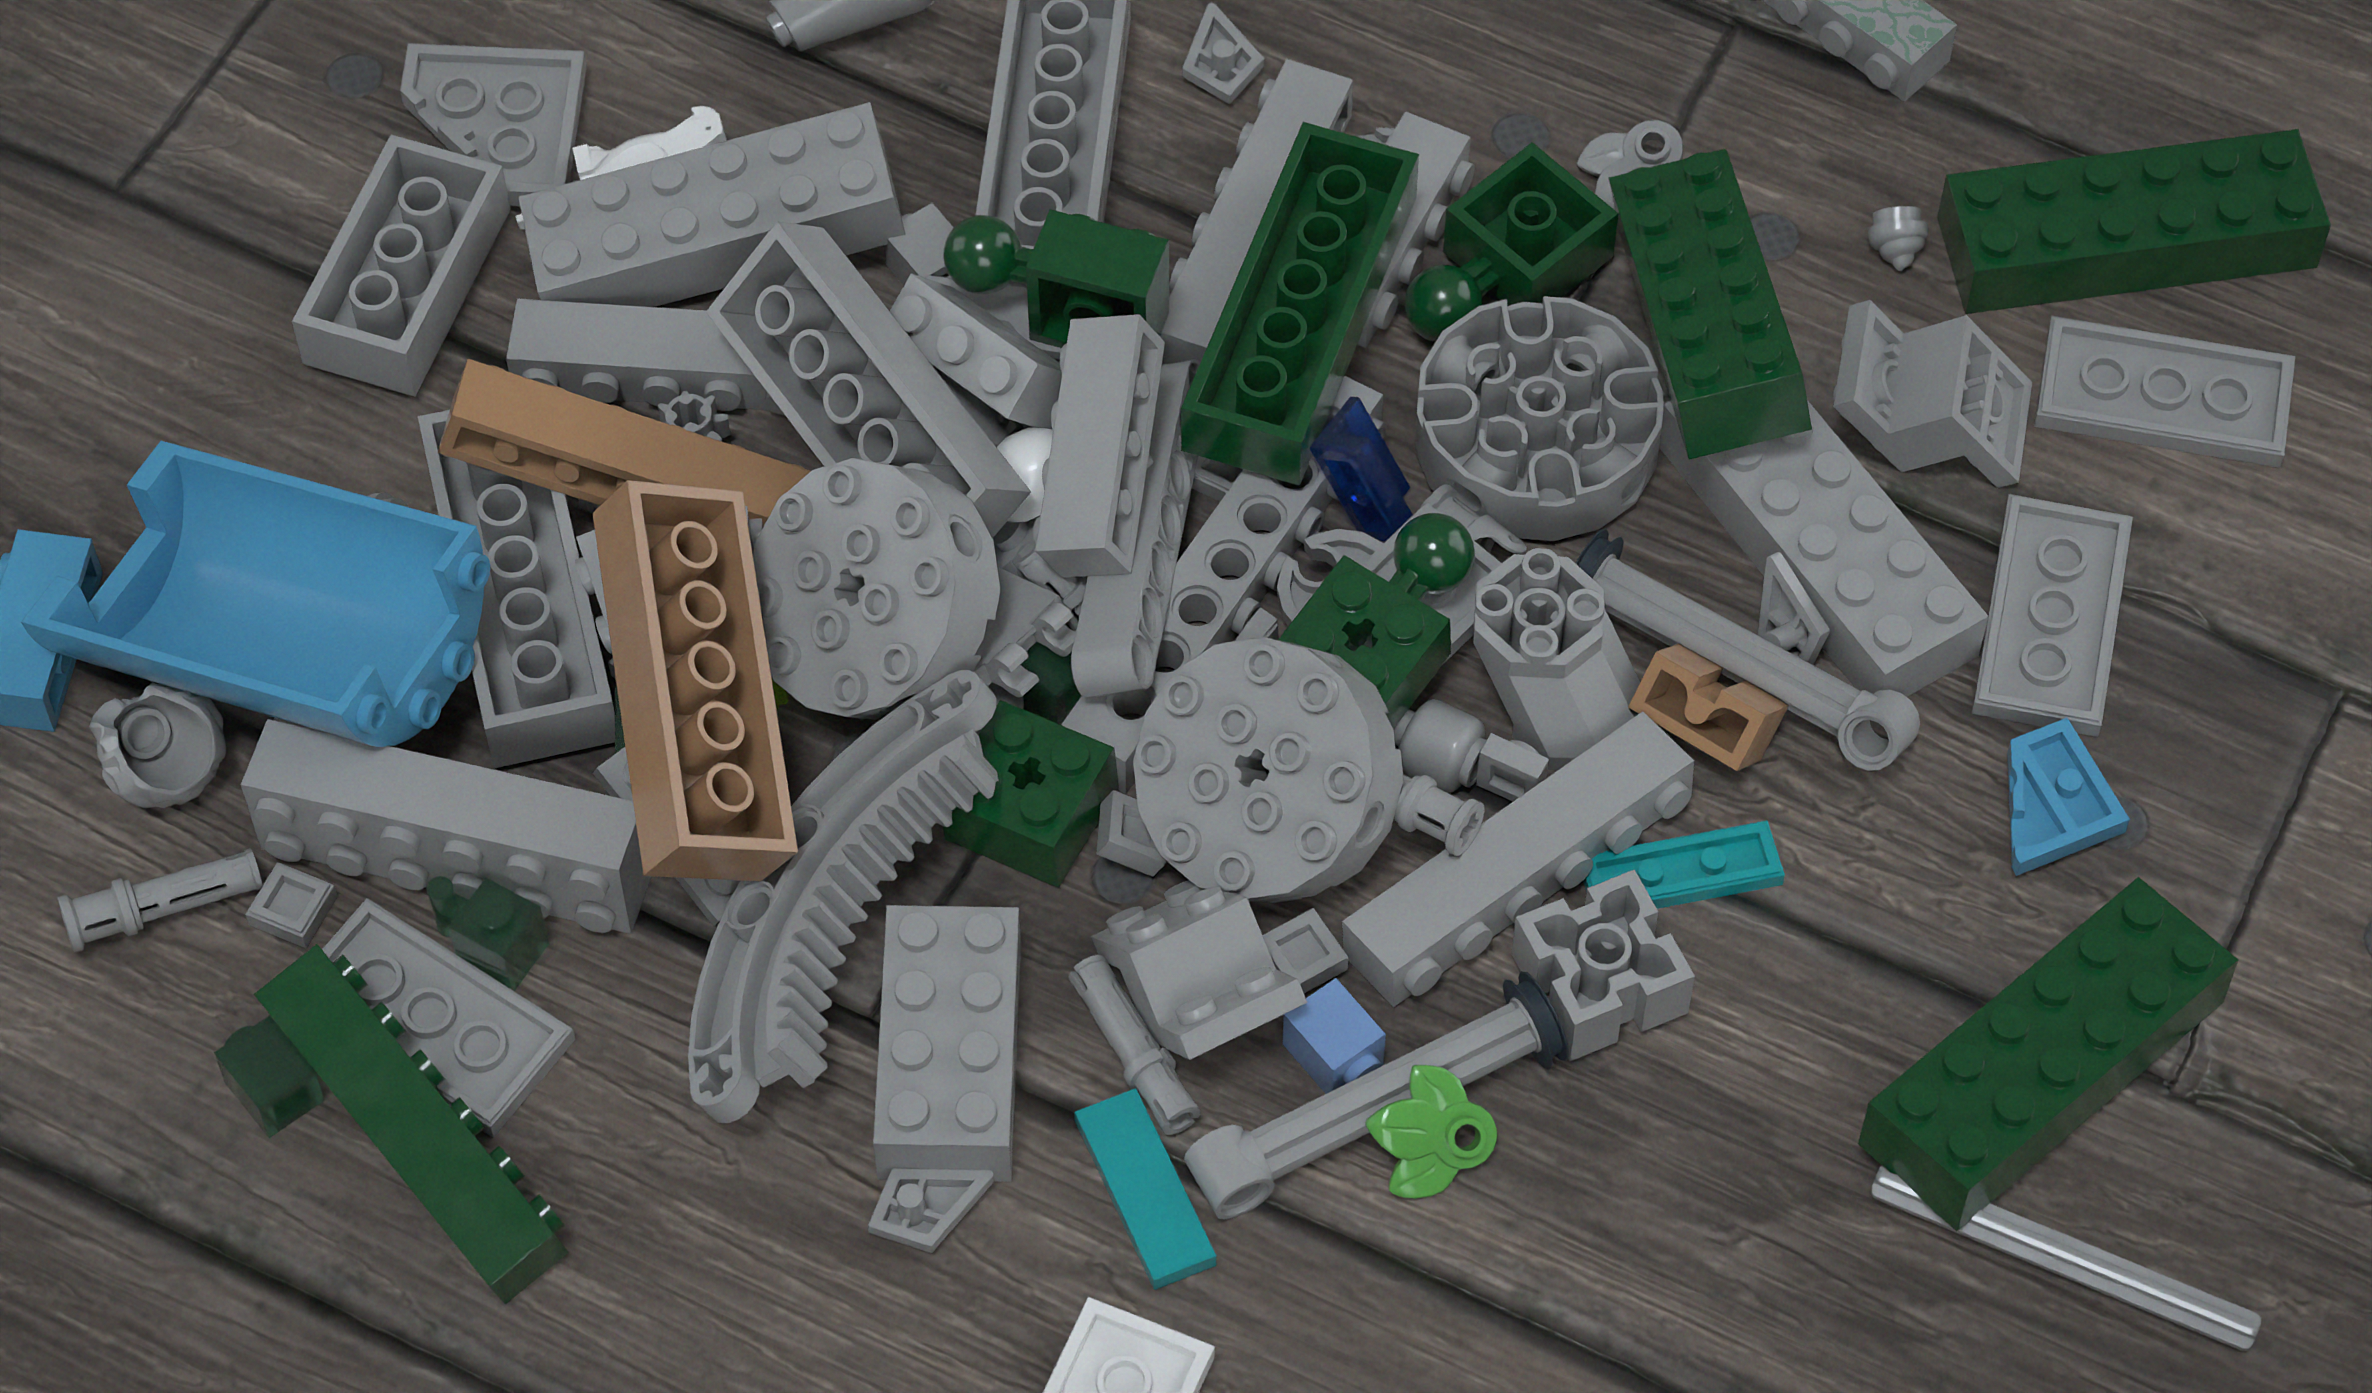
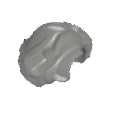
M151 683L145 688L141 696L133 697L131 700L114 698L104 703L96 711L89 725L96 738L97 756L103 768L102 776L105 783L114 794L123 800L143 808L155 806L165 808L174 804L182 805L198 797L205 786L216 777L219 763L222 762L226 754V743L222 732L223 717L212 700L208 697L160 683Z

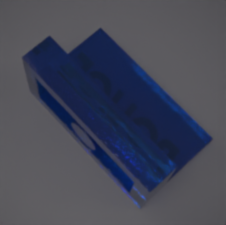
M1350 396L1309 449L1356 530L1364 532L1379 541L1386 542L1413 516L1403 498L1411 487L1361 399Z

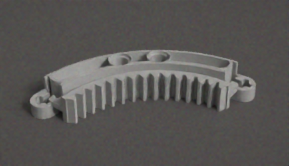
M959 670L951 673L914 695L875 723L840 753L791 806L798 853L764 880L740 881L711 940L699 977L689 1037L690 1094L693 1101L718 1123H730L747 1114L757 1100L760 1085L764 1088L789 1074L802 1088H805L814 1083V1079L828 1068L827 1062L819 1055L820 1052L826 1049V1042L818 1035V1033L828 1027V1022L819 1013L829 1008L832 1001L822 991L835 986L838 981L829 969L844 964L846 957L838 950V947L852 943L856 938L848 927L851 923L866 921L868 917L861 908L862 904L866 901H877L881 898L882 894L876 886L880 880H895L897 873L893 864L897 860L911 862L914 858L911 845L915 841L929 844L933 840L931 827L935 823L949 827L952 824V810L956 807L965 812L972 810L973 795L978 792L987 799L993 797L995 784L999 780L997 771L983 757L980 738L976 732L983 728L992 718L996 709V697L991 689L973 671Z

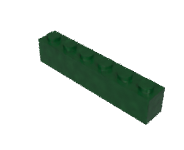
M316 944L258 990L254 996L487 1285L504 1304H507L569 1253L555 1236V1233L565 1225L540 1194L528 1202L515 1187V1184L525 1176L500 1145L488 1153L475 1138L485 1127L465 1102L458 1097L449 1105L435 1089L446 1079L424 1052L419 1049L409 1057L397 1040L406 1033V1030L381 1001L374 1008L370 1009L358 993L368 984L348 959L342 954L332 962L320 946Z

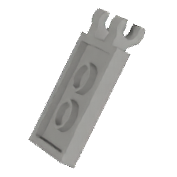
M997 567L1000 595L995 620L987 619L984 639L976 654L982 657L973 672L987 686L993 682L1006 689L1012 695L1022 697L1039 682L1036 674L1027 671L1021 666V663L1029 657L1026 651L1034 643L1038 642L1060 656H1067L1072 651L1076 632L1069 629L1065 623L1073 617L1071 610L1063 605L1058 594Z

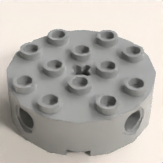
M1543 296L1542 303L1521 302L1507 306V300L1505 299L1478 306L1442 331L1420 368L1414 449L1429 487L1435 491L1444 484L1450 485L1457 490V498L1480 516L1490 515L1509 532L1521 539L1556 541L1601 529L1637 502L1657 467L1664 406V392L1657 378L1658 369L1649 348L1615 316L1575 299Z
M855 458L814 469L778 499L755 541L753 561L771 676L778 685L806 708L845 717L881 720L908 699L947 675L959 670L974 671L982 656L976 654L984 639L987 619L995 620L1000 595L994 541L972 500L952 484L943 483L931 472Z
M1266 637L1215 644L1175 670L1145 713L1133 759L1138 812L1159 854L1197 887L1204 889L1221 887L1223 893L1231 891L1247 897L1249 901L1269 903L1315 896L1328 887L1338 886L1359 873L1391 830L1404 781L1401 750L1395 749L1393 727L1386 716L1389 711L1376 686L1338 655Z

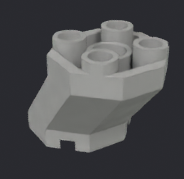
M1540 548L1532 549L1525 555L1513 554L1476 583L1473 643L1513 722L1512 737L1515 740L1529 744L1541 756L1548 758V770L1558 771L1639 714L1628 708L1640 681L1604 608V589L1569 557H1560L1550 549Z

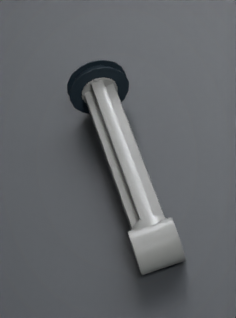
M1606 528L1599 530L1577 559L1575 564L1604 589V608L1608 613L1669 646L1681 644L1723 667L1721 674L1738 683L1746 680L1789 705L1787 710L1837 736L1840 750L1845 758L1856 767L1867 771L1880 770L1890 765L1917 737L1920 728L1919 713L1913 702L1905 695L1893 690H1878L1874 693L1865 689L1860 691L1620 562L1619 559L1623 550L1624 540L1619 536L1612 542L1608 541L1609 532ZM1870 720L1878 722L1884 727L1889 740L1881 738L1873 731Z
M1524 971L1520 972L1518 977L1519 984L1517 985L1512 980L1505 979L1502 986L1507 1005L1250 1132L1243 1130L1239 1125H1228L1215 1129L1201 1137L1188 1149L1184 1161L1216 1216L1220 1219H1229L1249 1212L1260 1205L1272 1193L1275 1186L1273 1180L1370 1133L1365 1125L1367 1118L1387 1104L1411 1098L1409 1076L1413 1065L1442 1067L1460 1079L1462 1086L1529 1053L1546 1069H1551L1553 1056H1556L1559 1060L1567 1061L1569 1051L1563 1028L1554 1008L1537 981L1528 972Z

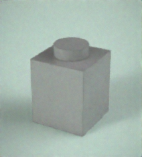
M933 203L913 214L903 215L902 222L906 235L887 238L888 244L884 245L886 265L903 285H905L911 273L924 278L926 275L949 277L944 265L943 249L945 241L954 227Z

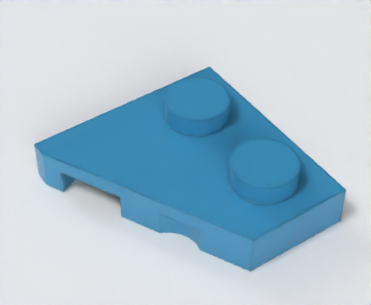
M2068 718L2010 740L2007 762L2012 870L2016 876L2127 831L2130 818Z

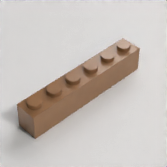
M467 359L455 391L437 452L600 506L627 480L743 491L745 506L748 507L749 519L762 518L763 527L778 499L811 472L796 464L785 463L746 450L738 445L727 444L688 431L677 425H669L627 411L622 407L608 405L566 391L561 387L547 385L505 371L500 367L486 365L471 359Z

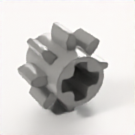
M682 391V395L674 398L669 404L660 403L658 405L660 422L677 425L688 431L721 442L722 438L731 435L728 415L717 414L715 397L712 395L704 399L699 395Z

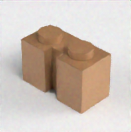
M1679 643L1656 651L1628 708L1637 713L1643 711L1657 725L1736 771L1761 761L1789 705L1746 680L1728 688L1717 682L1723 667Z

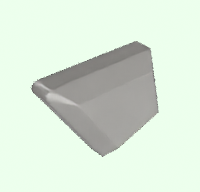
M1209 3L1182 67V77L1230 104L1264 67V57L1216 4Z
M1776 552L1766 558L1758 636L1814 665L1830 633V629L1789 563L1780 552Z
M892 1168L868 1224V1233L932 1253L993 1184V1172L991 1170Z

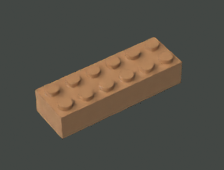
M627 480L592 514L643 876L762 881L798 853L743 491Z

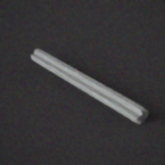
M1881 1166L1874 1179L1871 1195L1878 1201L2238 1350L2248 1351L2257 1336L2261 1325V1317L2257 1313L2005 1209L1989 1204L1983 1210L1977 1212L1960 1230L1955 1231L1920 1200L1918 1195L1898 1175L1890 1173Z

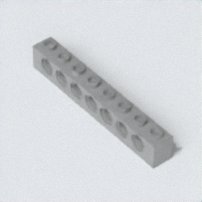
M1344 376L1318 442L1325 440L1328 442L1326 438L1328 432H1330L1333 438L1334 432L1331 427L1335 424L1338 429L1339 423L1336 418L1340 414L1345 426L1333 446L1328 445L1352 484L1348 476L1349 470L1354 473L1356 470L1355 466L1364 454L1372 456L1376 452L1386 433L1387 423L1382 421L1383 394ZM1343 431L1350 432L1353 438L1352 452L1346 461H1340L1335 450L1336 442H1338L1341 454L1345 455L1348 452L1349 440L1347 437H1343ZM1316 444L1300 485L1249 470H1242L1176 563L1155 669L1171 667L1177 670L1215 644L1233 642L1261 607L1260 602L1269 589L1277 591L1281 565L1286 556L1293 559L1292 556L1302 543L1304 544V539L1319 533L1325 517L1324 511L1333 498L1341 500L1349 490L1347 483L1324 444ZM1358 446L1360 450L1346 473L1345 467ZM1294 485V486H1299V487H1302V488H1299V489H1289V488H1286V486ZM1266 530L1271 533L1256 534L1253 531ZM1225 575H1234L1239 578L1235 580H1226L1220 577ZM1191 621H1203L1208 624L1203 626H1192L1187 623ZM1154 671L1151 686L1144 690L1091 698L1081 696L1062 723L1064 727L1115 748L1118 790L1124 794H1127L1135 782L1133 759L1145 713L1174 671L1168 673ZM1129 713L1143 716L1136 720L1121 718L1122 715Z

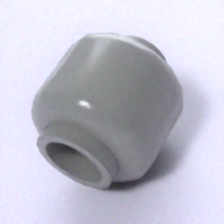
M1432 699L1419 707L1416 712L1408 709L1394 728L1395 746H1398V749L1401 750L1404 775L1410 778L1417 775H1427L1435 779L1438 789L1447 793L1455 792L1462 785L1470 788L1477 781L1479 754L1487 741L1485 739L1484 724L1479 718L1444 701Z

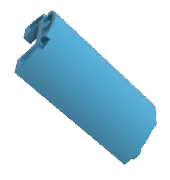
M160 441L127 484L146 529L91 601L87 603L77 581L56 576L21 621L32 639L51 652L376 747L394 746L407 741L423 728H431L438 720L442 707L454 691L458 681L461 682L469 676L474 665L475 653L473 645L482 612L484 586L490 575V560L483 554L480 535L475 525Z

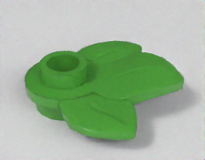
M1413 1065L1409 1076L1411 1098L1401 1099L1385 1105L1367 1118L1365 1122L1373 1138L1392 1155L1400 1158L1390 1176L1388 1190L1404 1198L1428 1197L1444 1191L1454 1179L1459 1169L1473 1168L1483 1163L1493 1152L1497 1141V1128L1490 1113L1480 1105L1468 1101L1460 1079L1448 1070L1434 1065ZM1463 1125H1472L1475 1129L1473 1142L1466 1147H1457L1455 1143L1456 1131Z

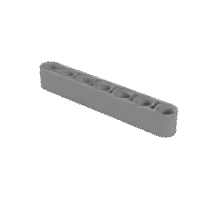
M1195 359L1164 364L1161 367L1149 454L1154 463L1146 469L1131 574L1088 576L1071 655L1074 682L1079 693L1085 698L1144 690L1151 686L1198 459L1197 455L1181 451V407L1200 365Z

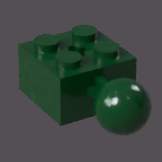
M1531 142L1446 208L1443 252L1461 268L1452 265H1436L1423 270L1412 280L1407 289L1404 302L1405 313L1410 325L1423 338L1436 342L1442 331L1478 306H1482V296L1489 291L1499 300L1506 299L1507 306L1521 302L1542 303L1543 296L1562 298L1614 256L1619 213Z
M1050 209L1034 249L1022 247L1017 234L1006 222L988 215L972 216L961 221L951 230L944 244L943 260L946 271L960 288L968 292L992 294L1004 289L1012 281L1027 285L1029 340L1062 348L1067 344L1071 319L1139 314L1160 336L1169 314V239L1157 237L1142 229L1130 230L1098 222L1084 214H1067Z
M1422 514L1405 524L1398 533L1394 543L1393 559L1397 571L1389 582L1346 555H1343L1278 639L1340 656L1376 686L1389 711L1386 716L1393 729L1451 654L1450 619L1421 601L1427 594H1443L1460 586L1469 576L1474 564L1475 548L1470 533L1461 522L1446 514Z
M1000 700L992 718L979 733L983 757L997 771L999 779L995 784L993 797L987 799L978 792L973 795L972 810L965 812L959 807L952 810V824L949 827L943 826L944 837L947 841L1059 888L1099 822L1101 802L1113 790L1117 791L1119 788L1115 748Z

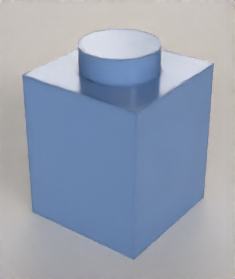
M1337 978L1307 997L1306 1004L1285 1013L1283 1016L1284 1047L1325 1094L1384 1065L1386 1034Z

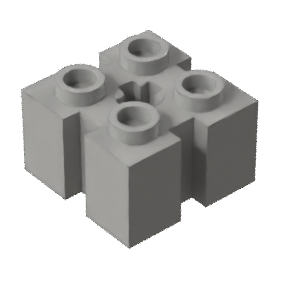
M1635 869L1587 888L1585 906L1570 911L1564 898L1516 917L1511 955L1520 971L1528 972L1537 981L1544 993L1550 992L1549 1001L1560 1021L1568 1044L1569 1061L1617 1043L1620 1024L1634 1020L1640 1032L1683 1016L1689 1011L1695 975L1671 933L1655 939L1658 910Z

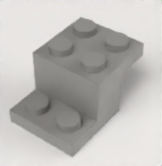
M1871 300L1850 305L1846 330L1842 338V354L1838 379L1833 393V406L1840 415L1846 418L1901 473L1965 456L1997 488L2019 483L2032 381L1967 315L1903 333Z
M1190 880L1182 882L1164 893L1166 901L1145 911L1141 906L1123 910L1106 921L1107 929L1091 936L1098 955L1104 956L1109 964L1120 969L1134 1005L1158 1045L1188 1060L1307 1003L1298 978L1276 970L1247 897L1231 891L1223 893L1221 887L1204 889L1197 887Z

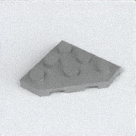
M408 43L400 88L403 105L450 151L503 166L510 206H520L519 196L570 183L574 156L573 148L576 142L587 67L584 51Z

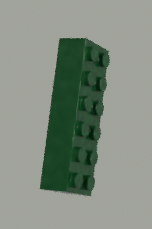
M1302 122L1181 407V451L1293 484H1301L1415 203L1419 154Z
M2299 129L1946 174L1937 215L1965 314L2318 268L2331 227Z
M1727 149L1709 153H1696L1685 159L1653 167H1640L1625 174L1608 177L1614 209L1619 213L1617 223L1619 234L1688 459L1812 430L1803 373Z
M2137 877L1869 1101L1858 1145L1890 1173L1898 1175L1918 1195L1920 1200L1955 1231H1958L1976 1213L1989 1205L2217 1009L2225 1000L2239 959L2145 881Z

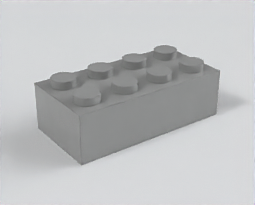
M390 135L292 320L302 363L416 396L511 210L503 166Z
M887 905L873 1139L877 1179L887 1180L892 1168L991 1170L994 1181H1012L1021 960L1019 908Z

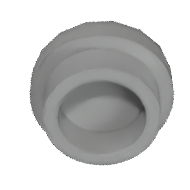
M1898 206L1877 210L1872 213L1873 225L1867 229L1869 244L1880 252L1885 261L1893 264L1896 270L1902 271L1903 268L1913 262L1914 253L1919 252L1924 247L1925 239L1929 234L1928 223L1921 220V209L1917 207Z

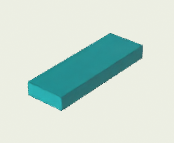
M1768 820L1633 845L1619 854H1615L1612 850L1604 851L1591 859L1593 867L1583 880L1587 893V888L1635 869L1654 905L1659 909L1780 886L1784 883L1785 874Z
M1137 1089L1129 1090L1075 1111L1077 1128L1153 1289H1159L1216 1266V1254Z

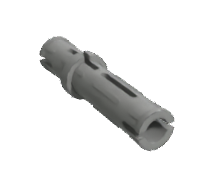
M1094 955L1082 960L1074 967L1076 971L1069 973V981L1084 1000L1100 1030L1121 1060V1064L1125 1068L1123 1078L1131 1090L1136 1088L1152 1110V1114L1164 1134H1177L1187 1129L1195 1122L1193 1118L1200 1116V1109L1179 1080L1174 1070L1176 1067L1175 1059L1168 1049L1160 1048L1147 1029V1025L1116 979L1106 958L1102 955Z

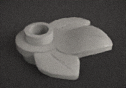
M1647 120L1634 126L1628 133H1606L1595 138L1585 147L1577 165L1583 171L1599 176L1595 194L1614 209L1608 177L1625 174L1640 167H1653L1681 160L1683 157V141L1679 132L1669 123L1660 120ZM1649 140H1658L1664 145V148L1657 154H1648L1642 149V146Z

